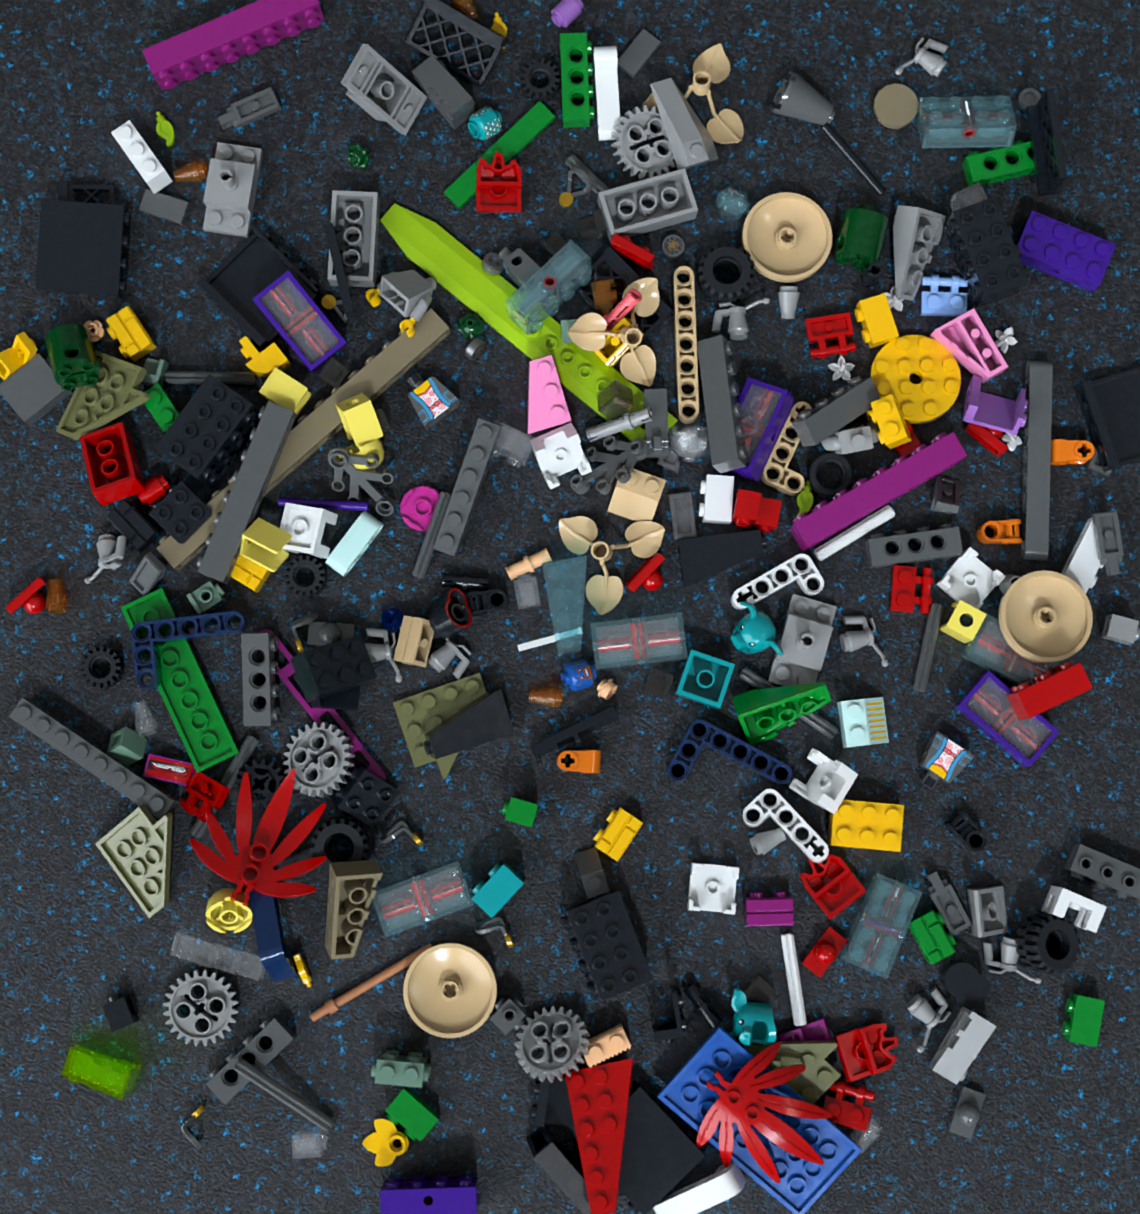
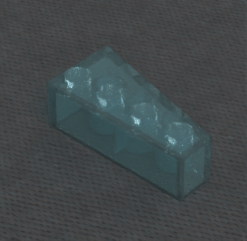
M587 556L542 563L558 656L581 652Z

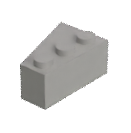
M962 1006L928 1067L957 1085L959 1081H963L969 1066L976 1059L979 1051L997 1026Z

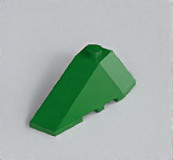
M825 682L755 689L734 696L732 700L748 743L752 746L777 736V731L786 725L791 727L795 724L797 718L804 714L809 715L830 702L831 698Z

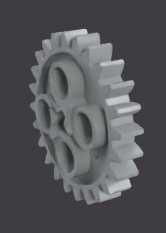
M646 105L642 106L641 110L635 107L632 109V112L630 110L627 111L625 117L622 116L618 119L620 124L614 126L618 133L611 135L617 141L611 144V147L617 148L618 151L614 152L613 156H620L617 164L624 162L623 171L630 168V176L632 177L638 173V177L641 180L645 175L648 179L653 176L662 175V173H669L668 168L672 169L676 166L673 162L675 160L659 111L656 113L655 106H652L649 111ZM650 124L655 125L657 129L656 134L650 130ZM630 130L636 133L637 140H633L630 137ZM662 135L664 136L663 140L630 150V146L638 145L643 141H649ZM658 145H660L661 147H663V149H664V155H661V154L658 152V150H657V146H658ZM638 152L643 154L644 162L638 159Z
M314 722L313 726L306 724V731L298 729L299 736H291L294 743L286 744L290 748V752L283 754L289 757L283 764L289 766V768L284 773L288 774L292 769H295V784L293 788L300 790L301 794H308V796L312 797L316 795L324 797L325 793L332 795V788L340 790L339 782L346 784L347 781L344 776L352 775L348 771V767H353L355 764L349 762V759L355 757V754L349 753V750L354 746L346 744L350 737L343 736L344 730L337 729L336 725L331 724L329 726V723L322 722V724ZM324 739V744L320 748V742ZM306 753V759L303 762V755ZM335 757V764L331 766V761ZM317 771V772H318V776H317V778L314 780V774H315V772Z
M199 969L194 970V977L190 972L185 973L186 980L182 977L177 978L179 986L171 984L170 987L174 992L165 994L170 999V1001L163 1003L164 1006L169 1007V1010L164 1012L163 1015L170 1016V1019L165 1024H173L174 1027L170 1032L178 1031V1040L185 1036V1044L190 1043L192 1039L196 1047L200 1044L201 1040L204 1046L209 1045V1039L215 1044L218 1042L217 1035L222 1039L225 1038L226 1033L224 1030L229 1032L233 1030L229 1023H236L238 1021L233 1017V1014L240 1012L239 1009L234 1008V1005L238 1004L240 1000H233V996L238 992H230L229 988L233 983L225 985L226 976L217 979V971L209 976L208 969H205L202 975ZM196 985L204 988L203 997L196 996L194 992ZM185 995H189L193 1001L186 999ZM214 999L221 1000L223 1003L222 1011H217L213 1008ZM204 1003V1010L206 1011L200 1013L198 1011L199 1004ZM182 1004L189 1006V1016H184L180 1012ZM210 1014L217 1016L218 1021H215ZM200 1018L208 1021V1030H203L199 1027Z
M552 1006L550 1012L544 1007L541 1015L535 1011V1018L532 1020L527 1017L526 1019L529 1024L521 1026L524 1032L516 1034L521 1040L514 1043L517 1049H519L515 1052L516 1056L520 1058L518 1063L524 1066L523 1069L526 1073L530 1072L532 1078L535 1079L538 1076L541 1082L545 1080L546 1076L551 1083H553L554 1076H557L560 1081H562V1074L564 1073L571 1077L570 1070L573 1068L578 1071L579 1069L576 1064L578 1062L585 1063L581 1056L589 1055L587 1049L584 1048L591 1045L589 1040L586 1039L590 1036L589 1032L585 1030L587 1026L583 1021L581 1022L582 1019L578 1014L575 1015L571 1009L566 1013L565 1008L562 1006L559 1011H557L555 1006ZM568 1029L565 1035H560L563 1030ZM546 1030L544 1035L538 1037L541 1031ZM567 1051V1054L564 1057L559 1058V1055L562 1052ZM544 1052L543 1057L536 1059L538 1054Z

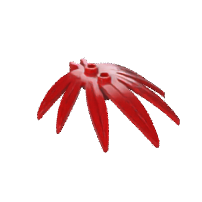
M295 769L288 773L272 797L260 821L252 846L249 845L252 828V798L247 772L243 775L236 810V840L239 854L235 855L227 835L208 809L205 810V817L211 838L226 862L204 844L190 839L193 850L209 869L220 877L237 884V889L231 895V901H235L236 896L241 893L243 887H246L243 895L245 899L242 904L244 906H247L249 894L253 890L264 895L280 898L299 897L316 891L314 886L294 882L277 883V881L301 876L325 862L327 856L305 859L278 870L273 868L293 853L306 839L324 812L326 803L320 805L304 818L284 838L274 853H270L278 839L288 812L294 786Z
M780 1041L769 1045L750 1059L737 1073L732 1082L724 1079L720 1071H715L714 1076L719 1079L720 1084L726 1089L722 1088L719 1084H713L710 1080L707 1081L706 1086L711 1090H715L720 1097L706 1113L696 1140L697 1147L704 1145L713 1136L719 1121H721L719 1150L724 1167H728L734 1144L732 1123L735 1122L754 1160L776 1183H780L776 1166L765 1145L750 1125H753L771 1142L801 1159L820 1165L824 1164V1160L797 1131L766 1110L765 1107L789 1116L806 1119H827L833 1116L831 1111L800 1099L759 1093L760 1089L775 1087L792 1080L806 1069L805 1064L789 1065L768 1071L755 1078L772 1062L780 1048Z

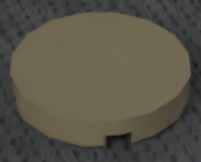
M894 83L886 85L878 92L874 99L873 111L880 124L887 128L900 129L913 121L918 112L919 103L916 94L911 88L903 84Z

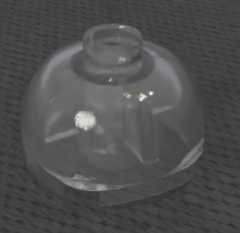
M685 425V428H682V430H678L679 426L669 428V446L676 455L683 457V461L696 462L697 457L705 456L710 451L707 427Z

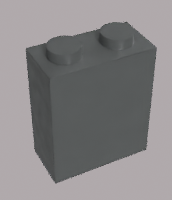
M37 354L0 384L2 396L29 426L33 425L73 393L72 391L62 390L61 385L57 384L49 358H44L41 354Z

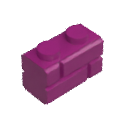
M754 892L750 893V897H744L745 925L747 927L794 926L793 897L787 896V892H773V897H764V893Z

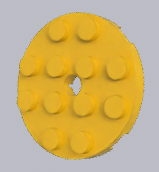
M922 335L901 336L887 343L875 357L869 375L880 398L891 394L894 395L898 400L905 421L911 424L931 422L944 415L957 399L961 386L960 369L953 354L938 341ZM915 373L922 379L921 383L913 384L909 376Z

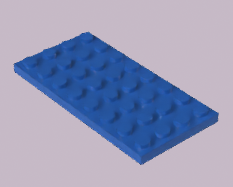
M719 1025L659 1091L657 1097L698 1132L706 1113L720 1097L715 1090H711L706 1086L707 1081L710 1080L713 1084H719L722 1088L726 1089L720 1084L719 1079L714 1076L715 1071H720L724 1079L732 1082L742 1067L755 1055ZM766 1067L762 1072L756 1075L755 1078L768 1071H771V1069L769 1067ZM787 1083L759 1090V1093L782 1095L808 1102ZM765 1107L766 1110L797 1131L824 1160V1164L820 1165L801 1159L783 1150L766 1138L753 1125H750L765 1145L780 1177V1183H776L754 1160L741 1137L737 1124L735 1122L732 1123L734 1144L731 1161L793 1214H804L862 1151L860 1145L828 1118H799ZM719 1121L713 1136L708 1140L718 1150L721 1121Z

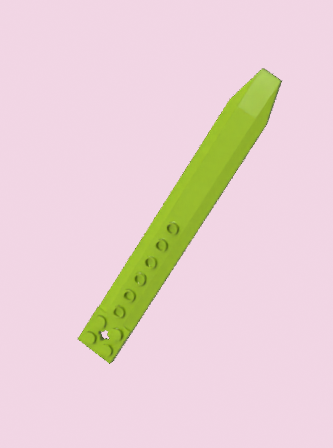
M395 203L380 219V222L410 261L434 278L437 283L471 311L477 313L482 320L532 361L552 355L560 384L605 421L624 416L626 412L632 413L644 409V392L613 367L607 366L593 351L584 350L574 343H563L561 325L542 309L527 322H524L517 312L530 299L502 276L486 273L482 268V260L437 223ZM669 412L668 433L678 422ZM642 424L635 426L636 428L633 430L620 431L631 442L638 438L645 440V428H641Z

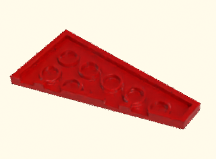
M634 1058L593 1066L592 1068L579 1069L578 1071H570L571 1077H568L565 1073L591 1214L615 1213L617 1210L619 1178Z

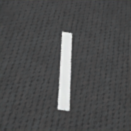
M581 628L517 646L519 651H523L583 633Z

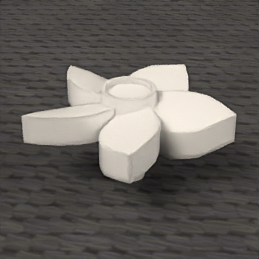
M894 285L890 289V293L885 292L890 309L894 307L897 311H902V301L904 299L896 297Z
M1007 328L1004 333L999 330L995 331L998 340L994 341L997 347L1001 346V350L1004 353L1008 350V345H1015L1018 342L1013 337V328Z
M842 355L838 359L837 364H828V367L835 371L832 376L833 381L838 380L840 377L845 381L850 380L849 372L852 371L855 365L852 363L845 364V359Z
M1006 433L1001 437L1004 442H1007L1010 451L1015 450L1017 445L1023 444L1017 434Z

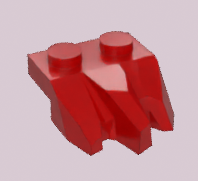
M496 151L491 165L487 164L485 159H479L476 171V212L521 213L522 171L515 159L511 160L509 165H505L503 154Z
M828 853L827 863L825 864L822 862L815 863L808 859L813 873L811 875L803 873L800 874V877L813 900L831 921L867 891L840 857Z
M887 1023L861 1026L832 1036L833 1040L838 1043L836 1049L847 1082H853L868 1075H876L891 1069L897 1058L889 1054L888 1050L898 1045V1037H884L883 1033L887 1030Z

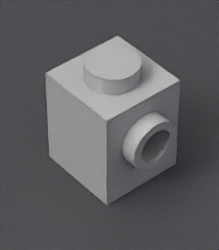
M1115 614L1107 615L1101 638L1126 645L1133 644L1140 635L1139 621Z

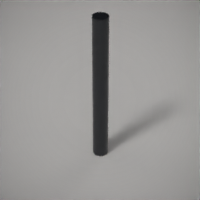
M826 124L821 130L880 197L885 193V188L830 125Z

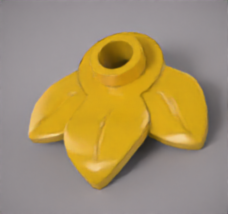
M379 1118L374 1120L376 1132L368 1135L363 1140L362 1145L368 1151L377 1154L375 1166L385 1167L392 1164L396 1156L402 1155L407 1151L409 1140L403 1132L397 1131L393 1122ZM395 1139H399L402 1142L400 1147L394 1146L393 1141Z

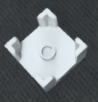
M572 423L529 440L543 477L550 489L560 485L557 479L558 476L576 468L581 475L592 472L590 464L581 448L579 435Z
M286 503L280 529L290 533L292 539L282 550L299 554V552L307 553L319 558L328 559L330 548L321 545L325 523L336 525L338 514L322 508Z
M969 547L963 551V554L958 557L936 585L955 601L962 600L979 609L983 605V600L1006 576L997 569L992 571L976 557L979 554Z
M812 748L807 758L817 765L815 771L806 785L794 778L789 788L806 800L835 814L858 774L836 759L833 761Z
M691 862L687 909L735 915L736 881L739 878V867Z
M1051 885L1041 911L1063 918L1067 908L1070 907L1078 911L1074 925L1096 933L1106 906L1065 888Z

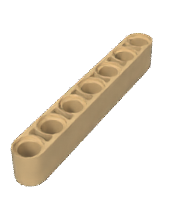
M680 266L675 270L673 276L677 415L681 422L690 424L697 419L699 414L695 285L692 269L688 266ZM683 274L688 276L689 281L681 283L677 277ZM684 296L690 300V303L682 305L678 299ZM688 319L691 325L689 327H682L679 324V320ZM689 341L692 347L685 350L681 348L680 342ZM689 363L693 369L690 372H685L681 369V364ZM684 385H690L694 392L685 394L681 388ZM690 407L694 410V415L687 417L683 414L682 409Z

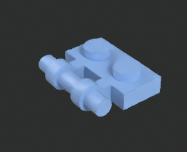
M931 274V277L922 276L921 284L930 286V292H921L920 315L959 317L967 312V293H958V288L967 287L968 280L964 281L963 278H959V275H951V277H939V275ZM938 286H950V292H938Z

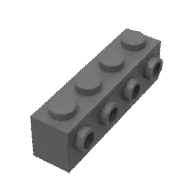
M854 377L848 381L849 385L846 387H840L832 391V396L828 399L823 398L815 403L814 408L800 412L798 414L799 418L791 423L802 445H817L871 409V402L881 399L871 377Z
M1074 843L1064 868L1071 871V877L1081 881L1084 880V877L1092 880L1091 885L1103 890L1109 887L1114 890V895L1124 899L1130 896L1135 898L1134 903L1140 905L1139 868L1082 844Z

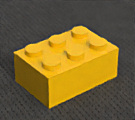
M843 800L835 814L830 812L827 845L901 852L904 805Z

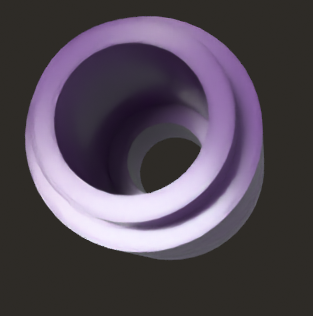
M562 0L551 10V19L558 27L566 28L581 14L584 5L581 0Z

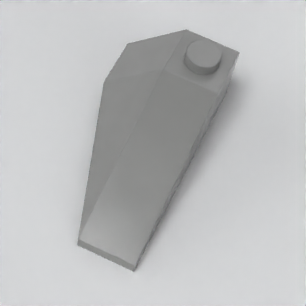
M668 78L651 83L650 86L677 169H688L719 159L711 135L673 79Z
M897 206L893 224L895 289L897 298L909 301L914 300L922 282V271L926 263L930 264L932 260L930 253L934 244L938 245L940 242L946 215L920 207Z

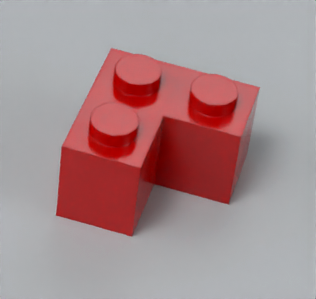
M739 489L734 498L731 522L735 523V527L748 529V526L758 527L757 530H761V532L771 533V530L775 531L777 528L782 501L761 497L762 493Z

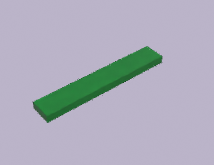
M539 101L480 158L485 159L487 164L491 165L496 151L503 154L504 164L507 165L555 120V115ZM479 159L444 191V195L459 210L476 195V171Z

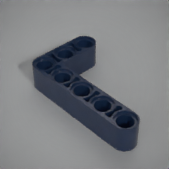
M237 611L136 623L131 629L135 678L138 686L143 689L153 690L159 687L161 683L158 643L242 633L248 626L247 618ZM239 616L241 619L240 626L232 628L230 624L232 618ZM212 619H216L218 622V627L214 631L208 629V623ZM188 622H193L195 629L192 633L187 634L185 626ZM165 625H170L172 632L169 636L164 637L162 629ZM147 627L149 635L147 638L141 639L139 632L142 628ZM149 650L151 658L148 662H143L141 655L144 651ZM147 673L153 675V682L150 685L144 683V677Z
M701 719L695 720L689 725L667 767V775L671 780L682 781L687 777L703 745L774 783L785 784L792 777V770L787 764ZM695 724H702L704 726L705 733L703 736L698 737L693 733V726ZM717 734L725 738V745L721 748L716 747L713 743V739ZM685 744H691L694 747V754L691 757H686L682 753V748ZM738 745L743 746L746 750L745 756L741 759L734 755V748ZM758 756L766 760V765L761 770L757 769L754 765V761ZM679 764L683 767L684 773L681 777L677 778L672 775L671 769L673 765ZM778 767H782L786 771V777L783 780H778L775 777V770Z
M253 890L249 896L258 952L262 965L274 982L298 976L295 960L284 941L277 897L264 895Z

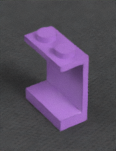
M973 375L966 391L963 421L1016 435L1019 427H1024L1027 419V414L1024 413L1028 405V399H1025L1026 389L1021 388L1016 401L980 392L982 377Z

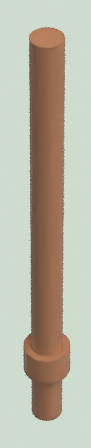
M428 943L339 997L324 1002L325 1005L309 1014L311 1020L315 1022L328 1013H335L339 1010L340 1006L411 965L422 952L432 947V944Z

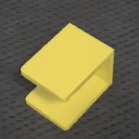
M276 367L259 390L262 397L269 402L294 411L297 415L296 418L311 397L307 387Z
M363 393L335 404L348 439H353L357 447L383 436L372 402Z
M258 517L242 534L239 555L271 572H275L289 556V553L282 549L292 539V535Z
M962 600L956 601L951 605L954 611L949 621L940 626L939 630L962 643L973 641L987 614ZM962 614L973 619L971 626L964 627L961 625L960 617Z

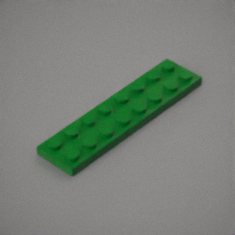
M160 588L120 607L130 630L139 622L177 618L164 588ZM165 625L162 629L164 637L169 636L172 632L170 625ZM147 627L142 628L139 632L141 639H145L149 635ZM188 640L158 643L161 683L157 688L196 772H202L238 754L237 744ZM146 650L142 653L145 662H148L151 658V652Z

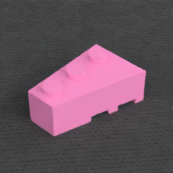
M974 308L935 329L930 335L932 339L938 341L952 353L954 358L975 376L982 377V383L1001 374L1008 368L1007 363Z
M552 355L529 362L527 434L571 421Z

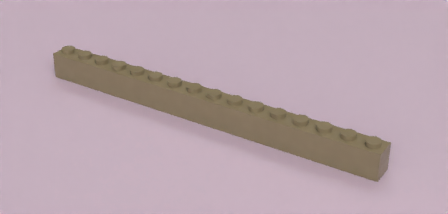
M432 308L424 313L419 322H415L413 325L415 334L412 337L407 336L409 328L405 329L403 333L400 331V336L397 339L388 341L382 347V352L377 356L372 355L365 362L366 366L360 371L357 369L352 372L348 377L349 380L343 386L341 384L336 386L331 391L332 395L327 400H320L314 406L315 410L311 414H305L297 421L298 425L289 433L264 496L344 427L335 404L360 393H363L373 402L451 334L450 328ZM232 478L228 481L229 485L226 488L217 490L211 496L212 500L206 506L212 511V516L184 544L178 543L170 534H167L159 541L160 545L156 549L177 571L182 569L207 547L206 540L210 533H214L216 528L214 524L216 516L224 509L225 504L223 500L228 490L231 491L234 482H232Z

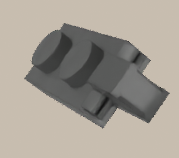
M269 87L230 104L231 107L226 109L228 113L219 116L218 120L223 130L232 126L239 128L281 110V106L272 87Z
M1117 511L1092 514L1098 559L1101 565H1105L1107 576H1116L1120 574L1118 563H1122V557L1124 556Z
M934 870L926 874L931 885L927 888L929 896L936 910L944 919L947 931L954 935L970 927L972 924L951 884L946 879L941 880Z

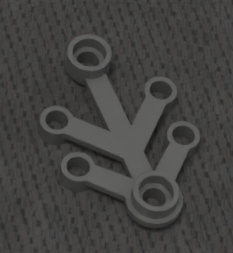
M612 435L607 436L603 441V445L608 451L616 449L624 452L619 455L598 452L594 447L587 448L584 455L589 462L598 461L604 464L593 469L588 474H575L570 480L571 488L577 494H584L590 489V482L606 472L605 478L596 483V489L600 494L605 495L610 492L611 484L615 477L620 483H627L631 478V472L636 462L647 457L649 453L648 443L641 438L628 443L618 441ZM627 461L625 466L620 468L621 464Z
M343 447L332 448L328 453V461L334 468V479L331 484L333 490L341 492L345 489L346 479L343 477V471L345 470L350 475V492L347 501H353L351 498L361 501L360 485L377 502V513L381 516H390L394 511V500L390 496H383L369 480L391 484L395 477L394 471L384 469L382 472L357 469L353 464L366 465L371 469L376 468L380 460L379 456L376 453H369L367 456L353 455ZM368 459H373L375 462H369Z

